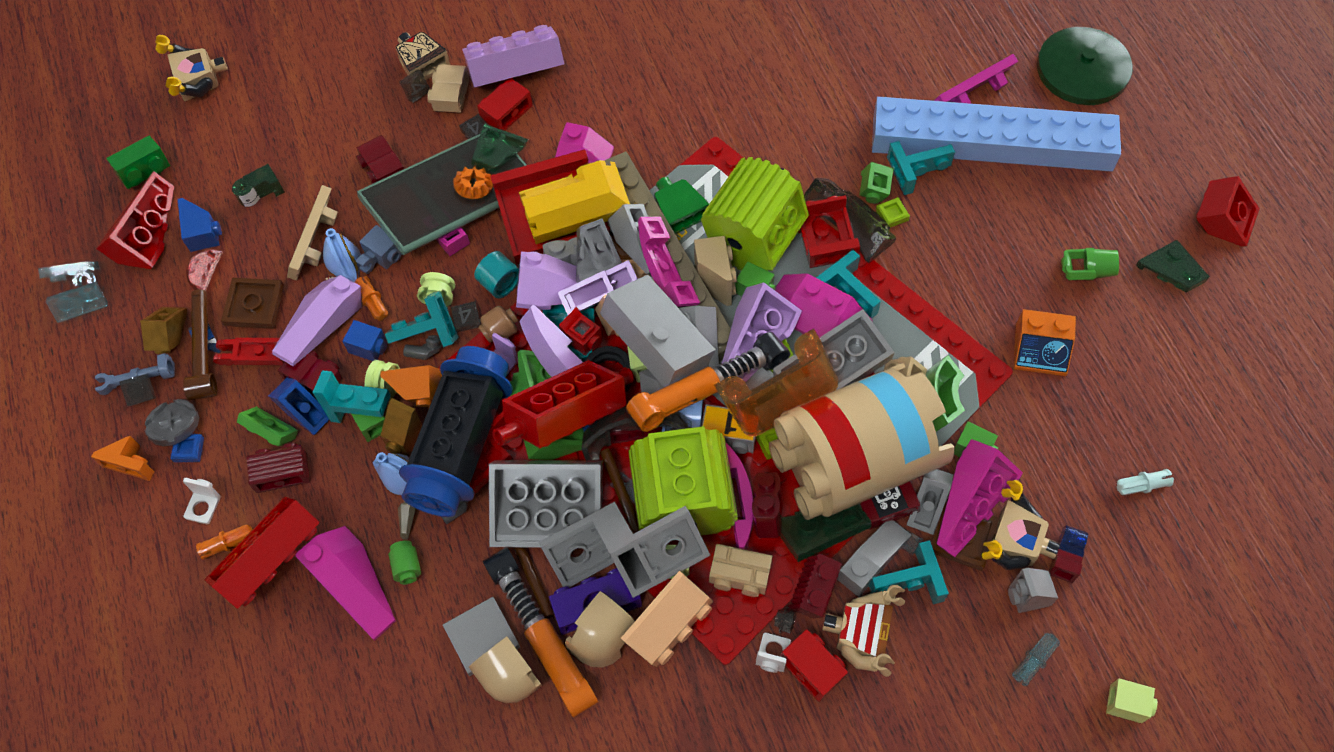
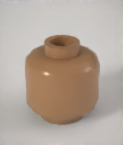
M496 306L481 317V325L478 327L489 343L493 341V333L507 339L517 332L515 323L519 320L510 308L505 310L502 306Z

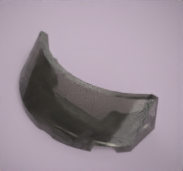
M815 178L804 194L805 201H819L830 196L839 197L846 195V209L854 238H858L860 252L868 263L895 242L896 237L889 231L890 226L869 205L850 191L841 189L835 182L826 178ZM823 216L837 227L831 217Z
M626 406L616 410L613 414L596 420L584 431L581 447L585 461L600 459L601 449L604 446L612 445V432L640 430V427L628 413ZM678 411L664 418L658 427H665V431L692 428V421Z

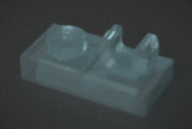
M83 261L38 268L39 277L50 278V282L66 281V276L74 275L72 281L75 286H82V276H86L88 284H95V276L90 271L100 270L98 261Z
M97 282L46 298V304L57 323L108 306V302Z

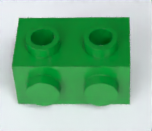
M150 135L106 158L116 176L127 189L140 185L144 180L148 179L153 171L160 174L164 169L171 166L159 145Z

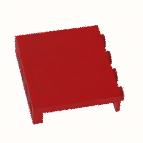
M585 149L490 175L516 265L520 264L521 251L543 254V245L545 243L555 240L568 241L577 237L576 231L536 244L519 192L568 177L571 173L574 178L577 175L576 170L580 166L589 164ZM604 222L608 232H610V227L607 222Z

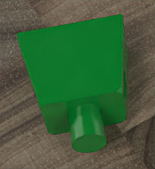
M663 177L657 181L656 186L659 191L654 194L655 201L675 234L701 222L703 212L709 203L684 179L673 184L668 177Z

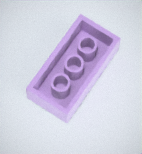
M540 25L531 32L517 31L512 33L511 37L503 38L502 36H497L489 39L487 43L473 42L468 44L467 48L462 50L473 86L478 87L564 65L557 34L551 26Z

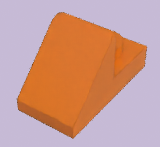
M131 436L93 452L91 456L104 468L150 481L154 474V471L147 465L148 461L136 455L140 445Z

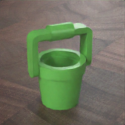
M1094 248L1065 250L1064 257L1061 259L1062 270L1068 280H1094L1096 278L1117 276L1119 273L1118 250ZM1084 258V270H1073L1071 259Z

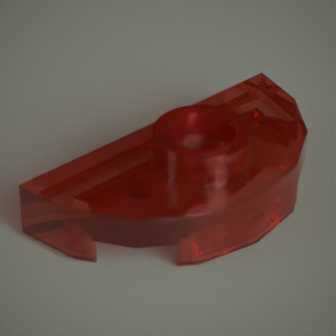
M210 249L209 251L196 253L187 264V280L194 290L201 289L206 291L222 254L221 251Z

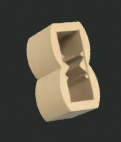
M439 64L437 70L432 75L433 86L428 91V102L432 104L433 111L461 113L469 83L467 67Z

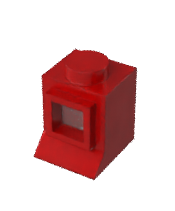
M577 307L559 324L560 330L572 340L569 345L585 356L591 350L597 349L602 341L601 327L585 317Z

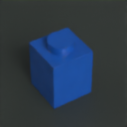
M353 320L342 341L348 353L370 361L377 360L387 347V340L382 329Z

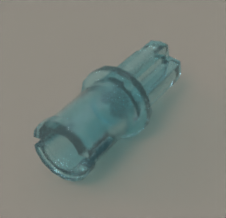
M1046 633L1032 650H1027L1026 658L1012 672V676L1017 682L1020 683L1023 680L1022 685L1028 686L1037 672L1047 666L1046 661L1060 645V641L1056 636Z

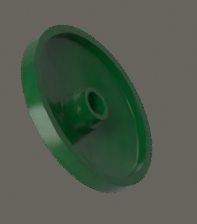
M1070 27L1052 34L1043 43L1037 58V71L1046 88L1059 98L1079 105H1099L1115 99L1125 90L1132 76L1133 64L1125 46L1112 35L1090 27Z

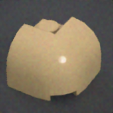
M600 591L576 620L577 630L572 638L569 636L566 639L565 645L569 653L590 667L602 668L611 665L621 657L620 649L625 644L621 637L635 621L623 608Z
M507 636L469 666L485 691L495 700L504 703H517L529 697L542 686Z

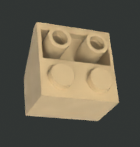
M725 236L695 239L694 267L711 296L724 305L731 306L732 296L736 295L735 283L737 282L735 267H732L731 264L733 260L731 245L726 246Z

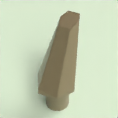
M404 500L398 507L400 537L403 540H408L416 508L410 506Z

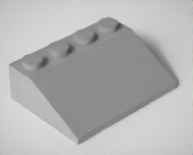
M492 461L489 464V547H541L539 542L602 509L603 461Z

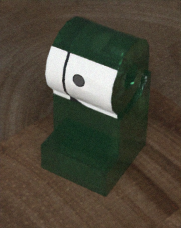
M269 164L243 176L232 185L233 194L239 203L245 207L253 206L259 199L273 192L276 197L285 193Z

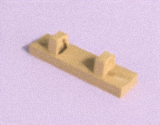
M324 185L321 186L290 262L288 278L297 281L304 263L317 266L320 261L321 252L310 248L320 222L333 226L337 218L338 212L327 207L332 188Z

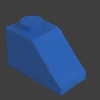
M179 198L178 209L181 238L189 251L193 252L220 246L219 235H222V230L219 222L214 221L208 211L184 198Z
M286 378L268 396L289 417L312 435H315L329 420L319 402L295 379Z

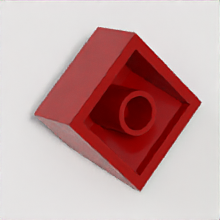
M1239 176L1211 180L1204 193L1201 207L1197 212V221L1202 225L1207 234L1243 247L1248 244L1260 208Z

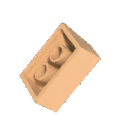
M679 571L621 639L655 667L659 664L664 665L674 654L672 651L674 646L679 641L683 643L691 635L693 624L698 619L702 621L712 610L710 605L713 601Z

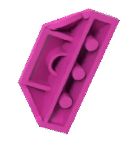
M808 273L783 275L775 289L777 293L802 310L794 329L814 340H817L863 309L852 296Z

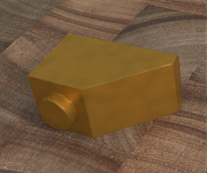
M161 307L141 320L144 351H154L155 354H167L179 345L187 316V308Z
M391 398L380 436L386 445L385 448L389 452L410 456L422 428V423L414 408Z

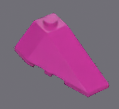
M971 439L957 462L937 545L953 557H956L974 537L977 525L983 519L988 521L993 515L992 509L999 501L1004 503L1008 499L1001 494L1002 489H1011L1007 481H1019L1023 474L997 448Z

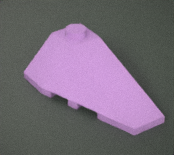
M521 251L516 307L530 309L534 304L539 310H550L551 305L562 304L558 292L577 283L576 266L547 254Z
M341 275L321 282L303 298L272 350L273 355L292 366L297 364L362 308L361 286Z
M764 282L747 287L735 312L722 364L725 361L728 362L731 358L734 359L737 355L741 356L742 353H747L748 350L753 348L756 340L767 332H773L781 342L792 334L802 310ZM756 368L755 371L751 369L749 374L744 373L743 377L738 376L737 380L732 379L731 381L739 387L743 386L758 369Z

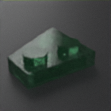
M484 124L470 165L481 169L485 168V170L494 173L526 147L528 139Z
M1178 240L1145 256L1136 264L1139 269L1143 270L1145 267L1157 273L1158 279L1172 283L1176 288L1186 293L1205 283L1210 277Z

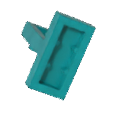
M900 141L890 143L887 159L891 168H894L893 172L903 194L907 195L914 192L916 176H921L926 172L934 170H944L951 166L955 150L952 144L906 156Z
M852 250L816 278L833 287L836 286L840 291L852 296L872 319L878 314L881 301L852 274L858 269L860 255Z
M441 292L431 293L424 299L429 312L415 316V320L408 323L404 319L391 324V329L385 333L388 344L436 328L443 347L452 345L459 337Z
M323 370L313 390L314 396L329 420L335 423H341L345 413L383 417L391 397L388 389L339 384L332 371Z
M930 540L919 543L915 551L920 566L873 577L869 585L870 592L887 591L892 585H898L903 589L908 588V591H914L924 587L926 583L932 603L944 602L949 592Z

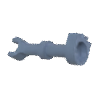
M168 354L157 355V366L141 370L140 368H134L128 373L116 376L105 373L97 374L95 379L99 383H105L100 387H96L95 391L100 395H106L118 385L131 382L137 384L143 382V379L159 375L163 379L172 378L175 376V363Z

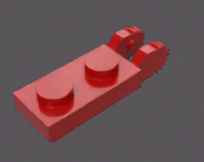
M280 338L219 339L216 341V348L222 351H232V353L214 354L213 362L223 366H231L233 364L283 365L285 361L272 353Z

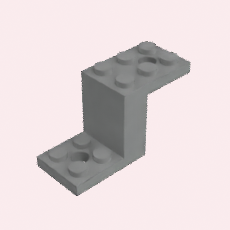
M613 502L539 542L541 549L563 587H571L615 563L633 598L676 575L679 571H683L710 556L686 506L633 534L617 505ZM679 540L678 545L674 549H665L670 541ZM574 549H584L583 553L580 556H570L571 552Z

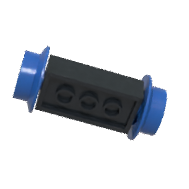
M464 346L458 350L455 359L446 360L441 364L440 372L442 377L407 465L402 466L399 470L400 477L406 482L402 499L410 506L435 516L453 517L460 502H467L474 498V490L470 487L472 477L500 401L509 397L513 390L511 383L506 379L509 365L498 354L480 347Z

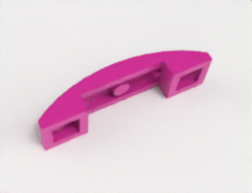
M640 217L638 219L640 243L653 280L677 307L697 306L700 301L691 282L681 280L665 245L670 236L662 218Z
M726 443L731 478H736L743 520L735 521L734 525L736 547L746 550L753 522L752 490L742 462Z

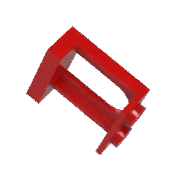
M846 195L839 197L830 196L819 201H805L809 216L801 226L800 233L809 268L834 264L852 250L859 254L860 244L858 238H854L846 209ZM820 216L831 217L837 225L841 241L817 246L812 228L813 221Z

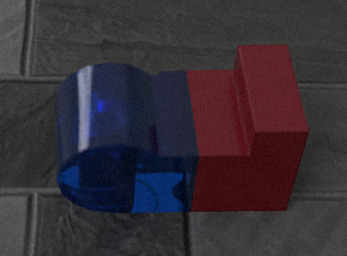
M1068 525L1064 526L1058 543H1060L1058 553L1055 559H1052L1049 568L1050 576L1073 583L1080 576L1088 532Z

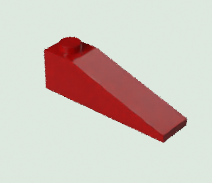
M153 171L96 249L117 264L152 269L164 251L165 243H163V239L168 227L166 222L168 212L171 209L174 186Z

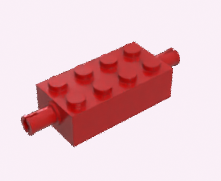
M588 360L502 400L505 425L493 430V438L500 446L520 437L538 448L547 447L552 442L564 436H569L574 431L586 425H591L596 420L613 414L616 410L626 406L625 385L634 381L633 373L627 367L613 372Z

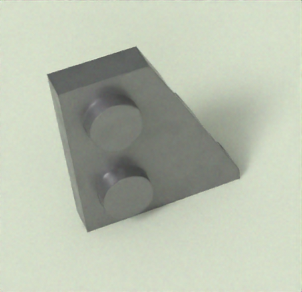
M603 219L580 226L577 229V283L622 263Z

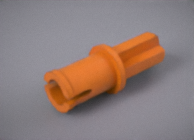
M363 276L364 281L362 277H359L354 283L361 286L362 304L368 307L374 319L382 321L388 316V311L381 301V294L375 291L367 276Z
M243 525L226 533L221 531L218 536L197 543V552L199 556L201 555L202 560L222 551L230 552L232 547L237 546L252 530V527L250 525Z

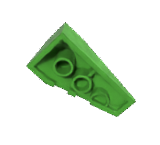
M519 350L520 392L551 378L533 351ZM583 428L574 431L569 436H564L552 442L547 447L538 448L524 440L528 459L553 460L590 446L588 435L584 432Z

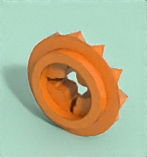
M474 166L472 169L464 167L463 171H457L456 177L453 178L454 189L464 198H482L492 190L491 174L486 173L485 168L477 169ZM472 178H475L476 182L471 187L470 181Z

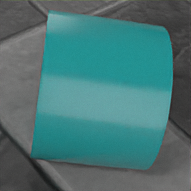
M494 251L485 256L478 264L474 278L495 298L499 299L507 296L518 285L519 268L502 252Z

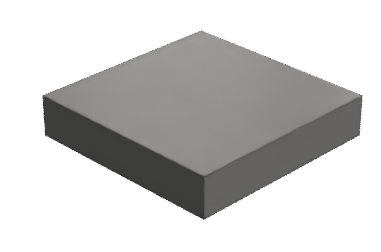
M494 597L443 624L469 676L473 675L469 666L506 636L516 649L520 648Z

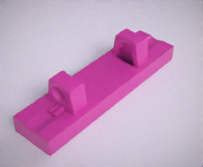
M1014 54L1006 57L940 94L934 101L971 104L967 93L989 82L995 91L1001 89L1008 83L1004 72L1008 71L1018 62Z

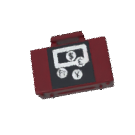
M911 481L859 503L869 530L882 526L885 522L896 521L910 516L915 511L920 512V502Z

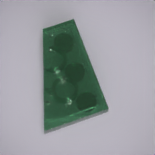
M858 504L832 516L825 517L819 515L810 520H806L802 513L797 511L793 516L782 517L783 528L780 537L797 562H800L871 528V520Z

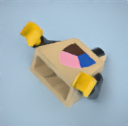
M164 35L156 37V51L160 54H165L167 51L170 52L168 59L173 77L167 78L166 87L169 88V93L172 96H177L180 93L184 101L194 97L201 98L219 85L216 73L228 70L223 56L210 60L206 50L203 48L191 49L177 44L170 45L168 37Z
M1018 480L1007 481L1011 489H1002L1001 494L1005 498L1011 497V501L1008 500L1002 509L993 541L983 543L984 546L988 547L989 551L982 553V558L985 560L992 559V561L1006 570L1032 566L1038 559L1039 554L1055 559L1060 543L1045 538L1049 526L1048 522L1043 520L1040 513L1022 493V484Z

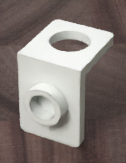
M184 478L183 483L193 492L184 513V518L209 524L221 496L212 487L213 484L206 480ZM198 503H208L209 508L204 515L197 516L194 514V508Z
M764 633L757 653L756 665L761 666V669L768 672H784L787 659L766 653V646L771 642H776L784 650L791 644V640Z

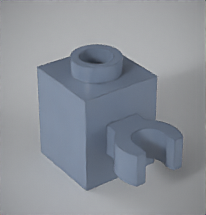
M375 225L359 241L364 254L357 258L356 263L361 265L359 267L361 271L368 274L374 268L375 263L388 269L400 259L402 253L384 230Z

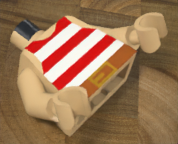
M892 585L887 591L870 593L853 599L850 603L845 604L842 617L825 614L822 630L839 634L836 648L841 651L842 656L856 669L873 672L879 670L885 677L891 675V672L884 668V665L887 663L895 664V662L889 655L885 654L893 610V606H890V603L893 602L897 606L905 604L904 599H895L899 592H905L900 586Z

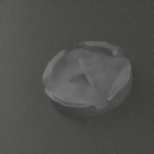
M176 399L173 400L174 403L167 404L165 402L151 411L145 421L147 437L155 445L160 446L175 445L184 441L194 432L199 422V415L193 404L187 400Z

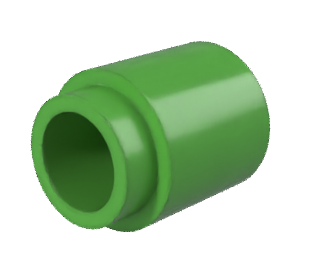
M399 541L392 544L388 556L393 580L403 585L415 582L417 577L421 575L416 548L412 546L411 541Z

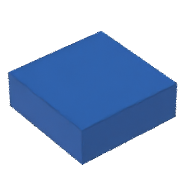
M191 434L184 441L173 445L170 459L173 462H200L204 437L201 434Z

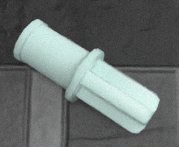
M1169 469L1153 473L1140 472L1138 476L1119 479L1116 488L1121 495L1138 492L1150 493L1152 489L1172 486L1174 478L1162 479L1172 475Z

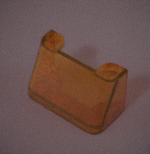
M815 329L801 335L795 342L794 351L800 361L798 364L752 390L748 388L742 378L737 376L725 378L714 385L745 435L750 437L759 436L774 427V420L779 418L783 412L837 389L838 378Z

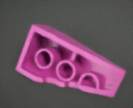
M566 122L555 157L585 149L589 164L611 158L614 151L613 145L590 127Z
M346 526L315 536L295 554L307 570L374 641L396 622L364 545Z

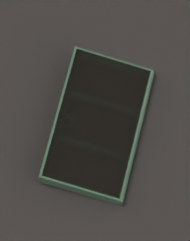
M494 127L357 191V195L402 255H405L499 208L494 187H492L489 194L479 199H468L459 195L454 189L453 178L456 177L457 171L462 172L464 167L472 169L476 166L477 169L485 168L486 173L494 175L523 167L527 164ZM472 178L470 181L471 187L476 182L475 178Z

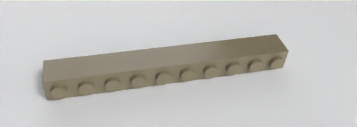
M625 151L604 160L608 166H610V162H615L629 203L644 204L648 217L662 218L670 236L665 245L681 280L691 282L700 301L697 306L716 307L718 359L720 364L724 357L731 328L628 153Z

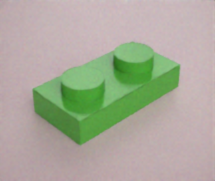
M257 406L239 413L237 423L246 427L248 431L258 434L270 444L277 445L278 447L296 439L298 432L297 429Z

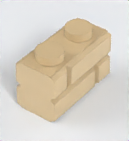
M717 544L709 583H713L715 588L724 591L731 590V587L741 589L744 595L758 597L759 594L765 595L772 555Z

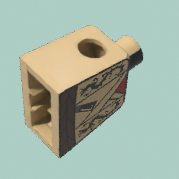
M404 32L398 37L399 44L396 46L398 58L412 84H420L432 77L439 64L450 65L447 50L424 32H419L412 37L409 33Z

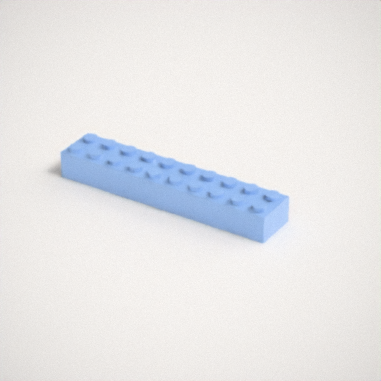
M877 97L873 118L872 153L888 154L890 143L900 141L906 155L952 144L955 150L953 159L1113 171L1121 156L1119 115Z

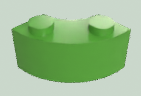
M949 355L941 359L926 372L927 379L936 390L946 410L945 413L932 421L936 432L965 411L958 393L959 384L964 378V374Z

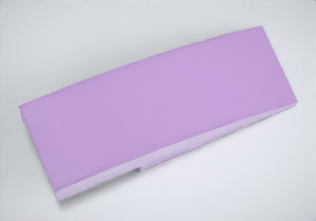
M628 260L558 292V295L567 315H569L575 307L581 312L598 305L604 295L638 278Z
M533 304L521 318L520 324L533 353L547 373L553 377L583 363L567 347L572 340Z

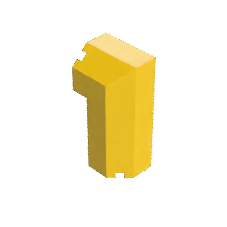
M602 160L586 164L576 170L577 175L574 178L571 173L568 177L519 192L536 244L576 232L580 226L599 219L607 222L623 204H630L615 162H610V166L606 165V162Z

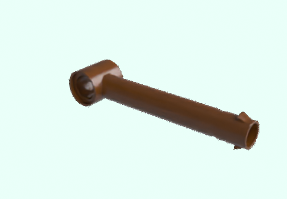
M201 289L191 292L192 376L185 377L183 381L184 392L189 401L217 396L218 392L215 376L213 373H209L207 292Z

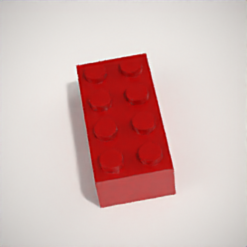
M284 496L204 580L235 608L238 609L241 605L245 607L255 598L257 588L262 583L264 585L268 584L277 574L275 569L282 562L287 563L297 553L295 548L303 540L307 542L317 532L315 527L320 522L295 499Z

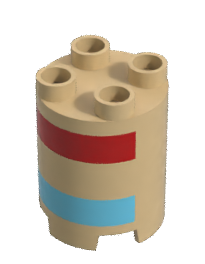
M902 362L787 410L774 420V428L778 439L769 442L770 454L780 472L783 473L792 469L800 485L799 488L794 489L795 501L806 520L813 519L819 515L825 517L832 516L948 465L952 461L954 446L950 443L939 447L932 422L945 413L946 410L936 390L922 372L905 377L900 372L905 368Z

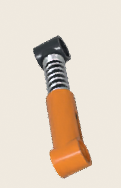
M767 332L756 340L753 348L748 350L747 353H742L741 356L737 355L734 359L731 358L728 362L725 361L722 365H717L716 368L708 366L652 394L647 392L639 393L628 402L626 409L642 431H651L658 427L664 418L719 392L721 387L725 386V382L731 383L732 379L737 380L738 376L743 377L744 373L749 374L751 369L755 371L756 368L768 367L770 370H773V368L790 357V351L773 332Z
M505 547L483 560L482 562L495 585H500L503 592L507 593L506 598L511 599L510 604L515 606L514 611L518 612V618H522L521 623L525 625L524 628L526 629L524 634L557 688L571 716L574 718L598 703L594 692L580 673L551 621L548 618H544L543 614H539V608H536L534 606L535 602L531 601L532 595H528V589H524V583L521 582L522 578L518 574L520 569L509 549Z

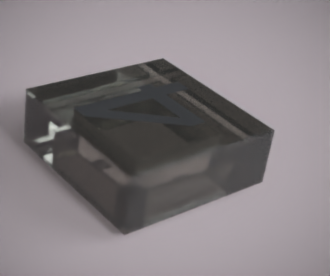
M416 70L399 81L408 100L412 103L426 95L430 89L420 70Z
M479 114L459 125L460 131L467 139L491 129Z
M476 301L451 307L457 332L478 328L481 325Z

